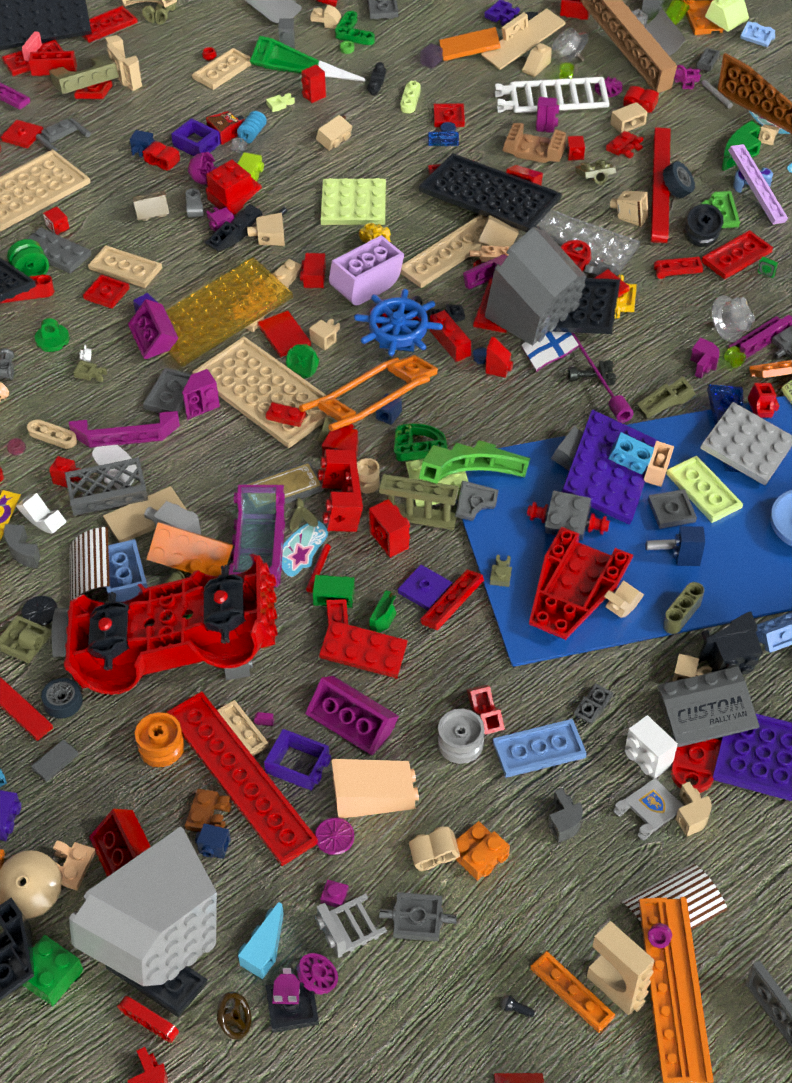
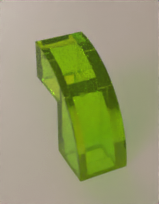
M672 0L666 14L677 25L683 19L690 6L680 0Z

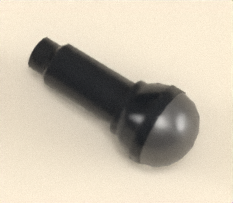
M505 995L500 1000V1006L504 1011H515L527 1017H534L535 1010L516 1002L517 1000L511 995Z

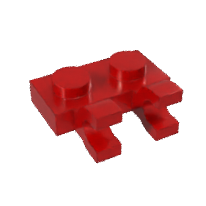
M623 131L606 145V151L618 156L623 154L631 159L634 156V153L631 152L632 149L640 151L643 148V145L639 144L643 141V137H637L630 132Z

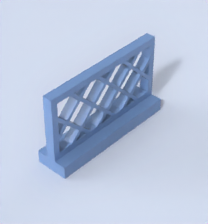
M792 612L757 625L756 634L758 640L765 645L767 652L771 653L792 645Z

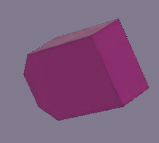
M257 712L255 713L254 723L263 726H273L274 714Z

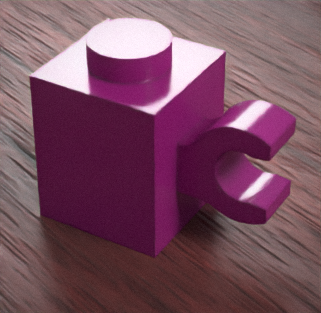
M215 207L213 213L206 211L207 218L210 219L209 226L215 232L226 221L231 223L234 220V215L226 207L220 210Z

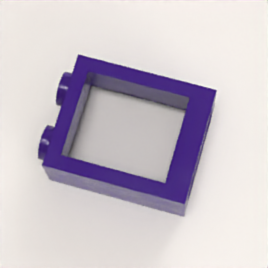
M192 118L171 133L173 146L192 156L204 152L210 153L221 144L219 131ZM195 133L203 137V139L196 143L187 137Z
M283 729L264 761L265 772L312 791L314 785L319 784L321 780L322 770L324 767H328L331 755H329L328 745ZM289 747L318 757L309 776L280 765Z

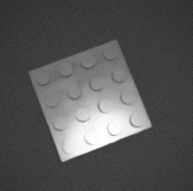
M733 402L702 443L700 449L766 486L791 449L792 435Z

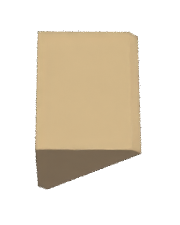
M489 215L478 242L486 246L511 247L519 232L517 228L511 227Z

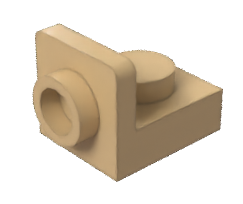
M764 124L761 127L758 140L761 143L773 145L775 136L779 132V127Z

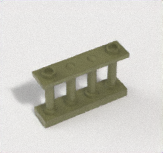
M383 474L379 493L387 494V500L389 499L393 505L398 507L400 514L406 517L409 523L454 530L457 517H455V513L451 512V505L455 506L459 486L442 483L436 484L429 481ZM395 496L405 497L406 505L395 503ZM413 499L423 500L424 508L413 506ZM432 502L442 503L443 511L432 509Z

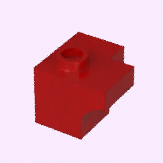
M754 383L747 397L753 413L760 418H772L774 411H777L780 407L772 384Z

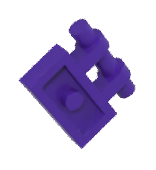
M499 0L485 12L484 18L494 22L501 20L500 24L504 26L511 21L514 15L520 12V9L518 7L514 9L511 3Z

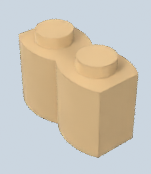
M438 827L429 835H417L409 842L414 866L419 871L432 869L439 864L447 863L460 857L455 834L450 827Z

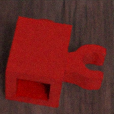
M57 456L49 468L53 484L68 488L65 472L81 468H76L74 460ZM78 476L72 477L70 481L79 483L82 478Z

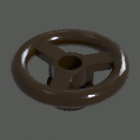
M234 991L225 993L221 997L217 1008V1022L225 1035L231 1039L239 1040L244 1038L248 1034L252 1022L248 1002L241 994ZM229 999H233L232 1006L225 1008L226 1002ZM240 1005L242 1006V1009H243V1012H244V1017H245L244 1022H243V1020L241 1019V1015H240V1011H239V1006H240ZM236 1025L240 1032H234L229 1027Z

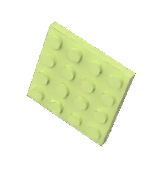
M323 179L321 225H366L368 223L385 225L386 179Z

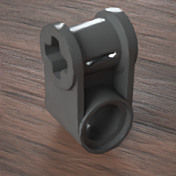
M195 188L188 189L185 193L187 217L204 216L199 190Z

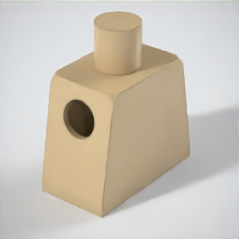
M282 213L257 217V226L247 227L248 237L258 236V243L260 245H285Z

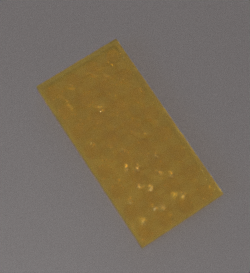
M252 257L166 310L178 336V340L167 353L183 367L292 299L293 293Z

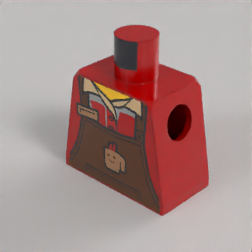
M228 111L206 117L207 126L219 131L221 145L238 136L237 129L245 120L242 115L234 117Z

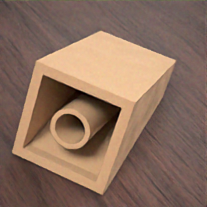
M332 759L333 784L338 818L415 809V801L419 800L418 788H413V782H416L415 771L410 769L409 761Z

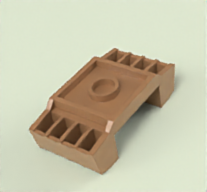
M513 123L503 147L504 152L513 154L517 158L543 163L548 161L560 162L567 145L565 132L555 129L552 139L523 134L524 124Z

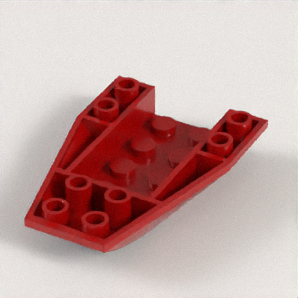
M561 527L544 558L529 625L566 640L606 599L604 597L609 590L613 592L618 586L633 558V554L617 548L614 549L612 555L606 554L579 543V533Z

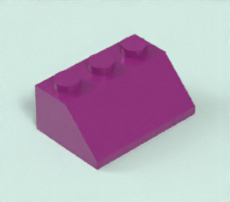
M145 299L128 323L144 359L170 351L178 340L173 325L163 305Z

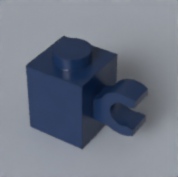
M135 130L130 138L133 156L135 153H139V157L143 156V151L155 141L153 133Z

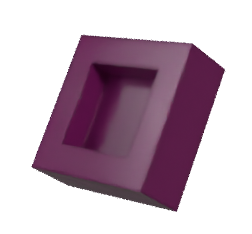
M327 879L320 902L333 907L343 905L349 886Z

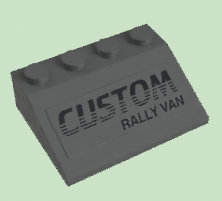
M738 666L658 685L659 703L674 741L678 743L677 747L759 728L746 682Z

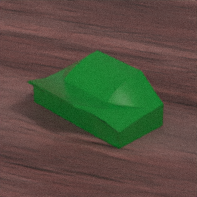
M385 590L369 619L371 631L380 633L389 629L396 616L393 604L396 595H392L390 591Z

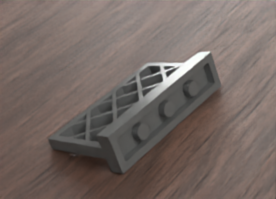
M139 457L65 472L74 516L148 500ZM137 464V468L133 473L126 470L128 466ZM110 469H117L119 471L115 477L108 474ZM97 472L100 474L96 481L89 478L92 473ZM122 473L130 476L126 482L118 479ZM78 476L82 478L78 484L70 481L72 477ZM104 477L111 480L107 486L100 483ZM133 479L141 482V485L131 486L129 484ZM85 481L93 484L89 490L81 487ZM115 482L122 486L119 490H112L110 488ZM96 487L103 489L102 493H92ZM78 490L85 493L83 497L74 499V495Z

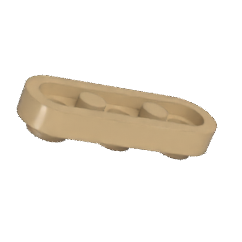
M33 420L27 425L29 435L36 439L65 449L72 448L77 444L76 434L68 429L42 420Z

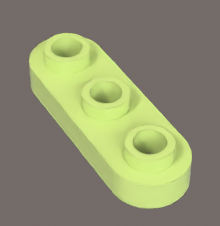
M410 81L406 84L400 103L402 112L412 113L415 111L421 91L420 83Z

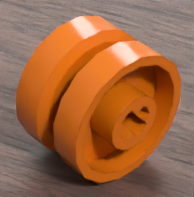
M161 712L149 714L141 719L136 726L135 738L139 755L146 764L152 767L169 766L178 761L183 754L184 741L180 723L174 716Z

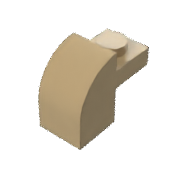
M623 580L615 593L610 590L606 593L604 597L609 599V602L605 607L619 617L624 618L634 610L644 594Z
M690 782L683 784L679 796L685 806L678 808L676 821L686 837L701 831L706 826L712 807L709 796L701 798L699 791L693 788Z

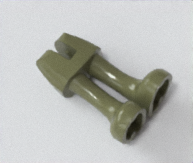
M177 2L166 8L157 3L155 8L145 6L142 12L150 23L156 20L157 24H163L168 18V12L175 10Z

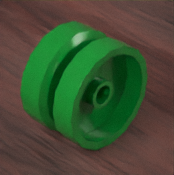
M23 239L14 243L8 250V263L27 276L45 275L48 272V258L37 241Z

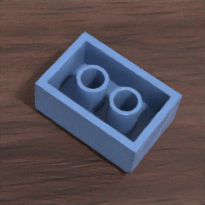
M134 539L108 545L110 586H106L107 592L110 594L111 592L116 593V602L132 599L140 592L138 584H142L147 588L136 541Z

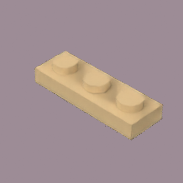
M235 700L217 710L252 756L269 747L268 741Z

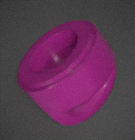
M663 923L654 924L648 932L649 942L657 948L666 947L672 939L671 929Z

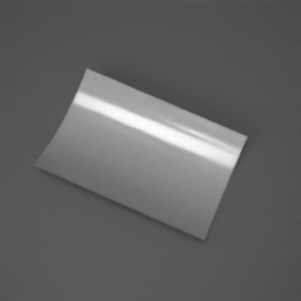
M245 0L275 23H279L281 18H293L302 9L293 0Z
M662 8L657 16L644 26L669 56L675 53L686 39Z

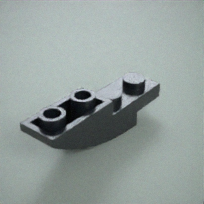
M249 204L231 223L226 221L205 244L217 252L235 245L248 235L247 227H252L256 222V218L263 215L262 211Z

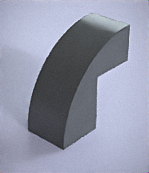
M5 524L4 536L12 557L24 566L37 568L41 557L37 544H26L27 534L24 525Z
M69 607L55 608L52 622L53 657L66 656L65 643L67 642L66 627L69 621L67 614Z

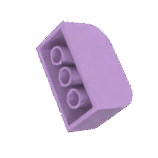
M381 235L332 260L329 283L353 305H360L370 300L373 294L379 295L393 286L400 275L404 254Z

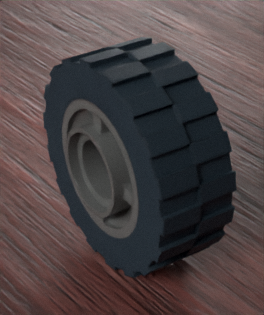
M675 161L663 170L665 184L675 197L681 199L694 191V178L683 163Z

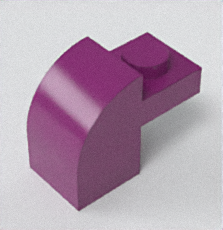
M700 338L693 346L690 359L697 363L695 376L700 379L705 373L708 374L710 369L716 371L720 355L718 347L703 338Z

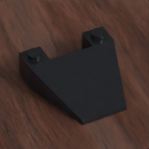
M12 897L0 905V925L4 929V932L0 934V1001L34 977L31 925Z

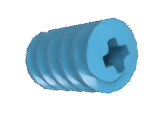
M259 111L250 112L237 129V134L241 141L248 144L252 143L266 125L265 115Z

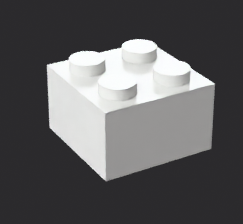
M647 715L629 728L625 752L627 757L632 761L634 760L646 775L654 779L672 767L678 743Z

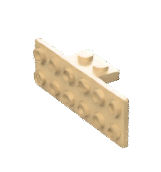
M545 9L529 21L528 15L523 12L502 27L503 39L499 41L501 48L483 52L482 57L501 70L563 27L565 21L548 9Z

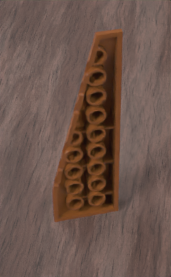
M724 53L717 90L729 100L792 134V102L749 65Z

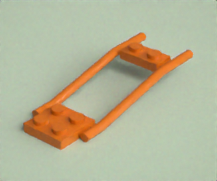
M416 355L401 360L396 357L379 364L329 395L300 405L299 410L304 412L319 406L321 411L337 420V422L328 426L330 431H334L362 420L414 387L429 382L430 377L437 375L438 368ZM388 368L389 372L407 382L406 385L358 414L336 399Z

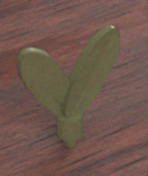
M297 498V509L291 518L290 530L292 532L296 531L301 524L302 518L310 526L317 527V518L304 508L303 501Z

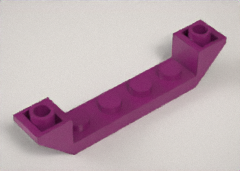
M178 411L160 413V423L105 429L89 430L87 420L69 421L70 431L76 434L78 441L89 448L163 441L180 426Z

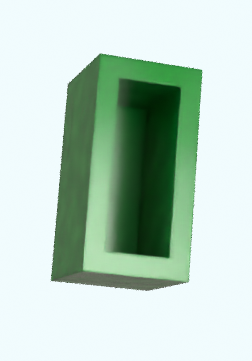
M315 575L313 588L314 606H326L327 600L346 599L347 608H353L355 594L354 577Z

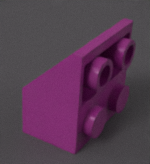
M205 369L192 374L182 392L187 420L220 407L217 382L209 370Z

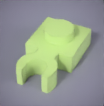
M287 93L283 97L277 95L266 99V104L272 112L286 108V105H293L295 103L294 97L291 98V93Z

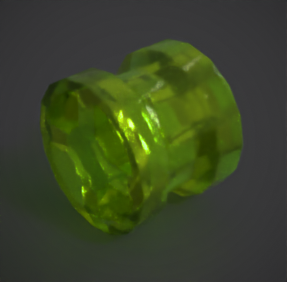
M567 62L562 63L559 67V79L573 78L574 65Z
M732 346L725 352L724 360L730 362L733 368H738L745 362L746 355L740 352L737 346Z

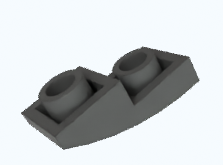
M595 683L587 697L583 698L575 710L574 715L592 725L612 699L613 693Z

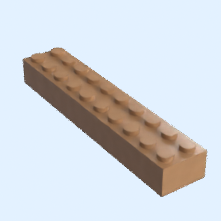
M581 0L583 6L654 91L660 93L672 88L677 69L676 63L622 0Z

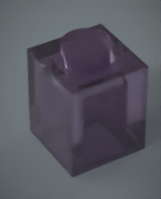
M430 43L420 51V64L433 69L443 61V48Z

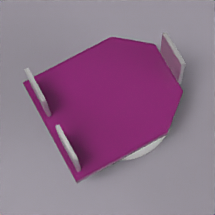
M283 968V974H280L274 980L272 1003L299 1004L300 981L291 973V968Z

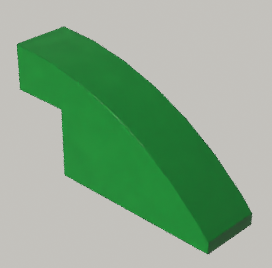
M750 121L743 125L729 139L723 157V171L737 165L728 151L731 146L744 144L751 157L759 155L761 141L758 140L760 126L755 122Z

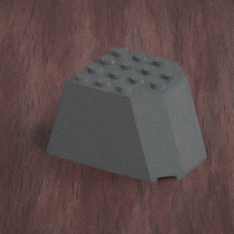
M535 227L531 228L507 250L506 253L509 255L503 264L496 266L485 317L532 346L537 341L541 342L548 331L552 332L559 321H564L570 311H575L580 305L579 299L583 295L582 290L586 285V275L541 227L539 230Z

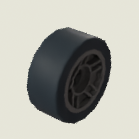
M68 678L52 680L46 684L41 694L45 711L54 718L70 717L78 712L82 706L83 698L79 686L74 680Z

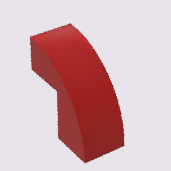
M482 685L467 689L472 711L479 715L484 723V734L505 730L501 710L494 706L490 686Z

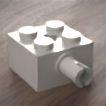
M166 501L158 511L148 507L144 513L145 518L154 521L155 528L157 523L161 522L201 535L198 515L181 508L177 504Z

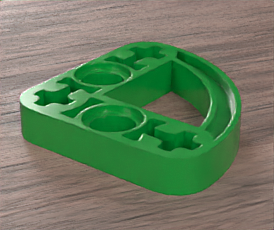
M410 423L399 425L395 430L394 453L398 461L425 459L433 445L448 449L445 435L433 426ZM413 435L426 436L433 440L413 443Z

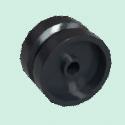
M700 204L690 210L684 227L687 240L699 247H706L716 242L724 224L721 211L710 204Z

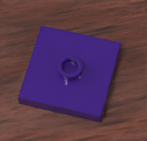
M420 565L398 588V594L428 611L452 586V582L427 567Z

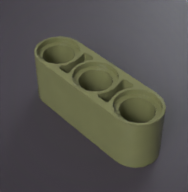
M697 582L689 583L668 608L663 628L667 633L676 634L680 632L700 607L704 595L703 585Z

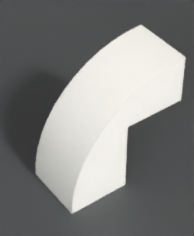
M37 493L29 494L16 505L18 510L33 525L44 532L54 533L66 523L58 510L50 511Z

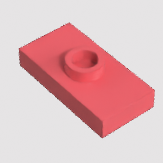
M34 32L22 47L24 60L29 61L30 52H37L42 45L39 32Z

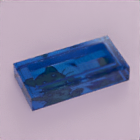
M428 132V146H459V132Z

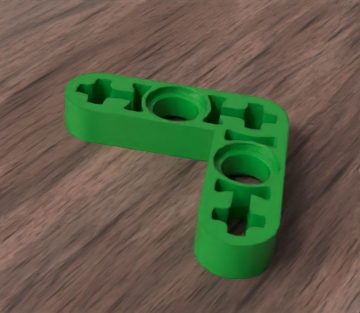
M347 11L335 28V38L363 45L374 44L375 34L370 31L354 29L358 21L357 12Z

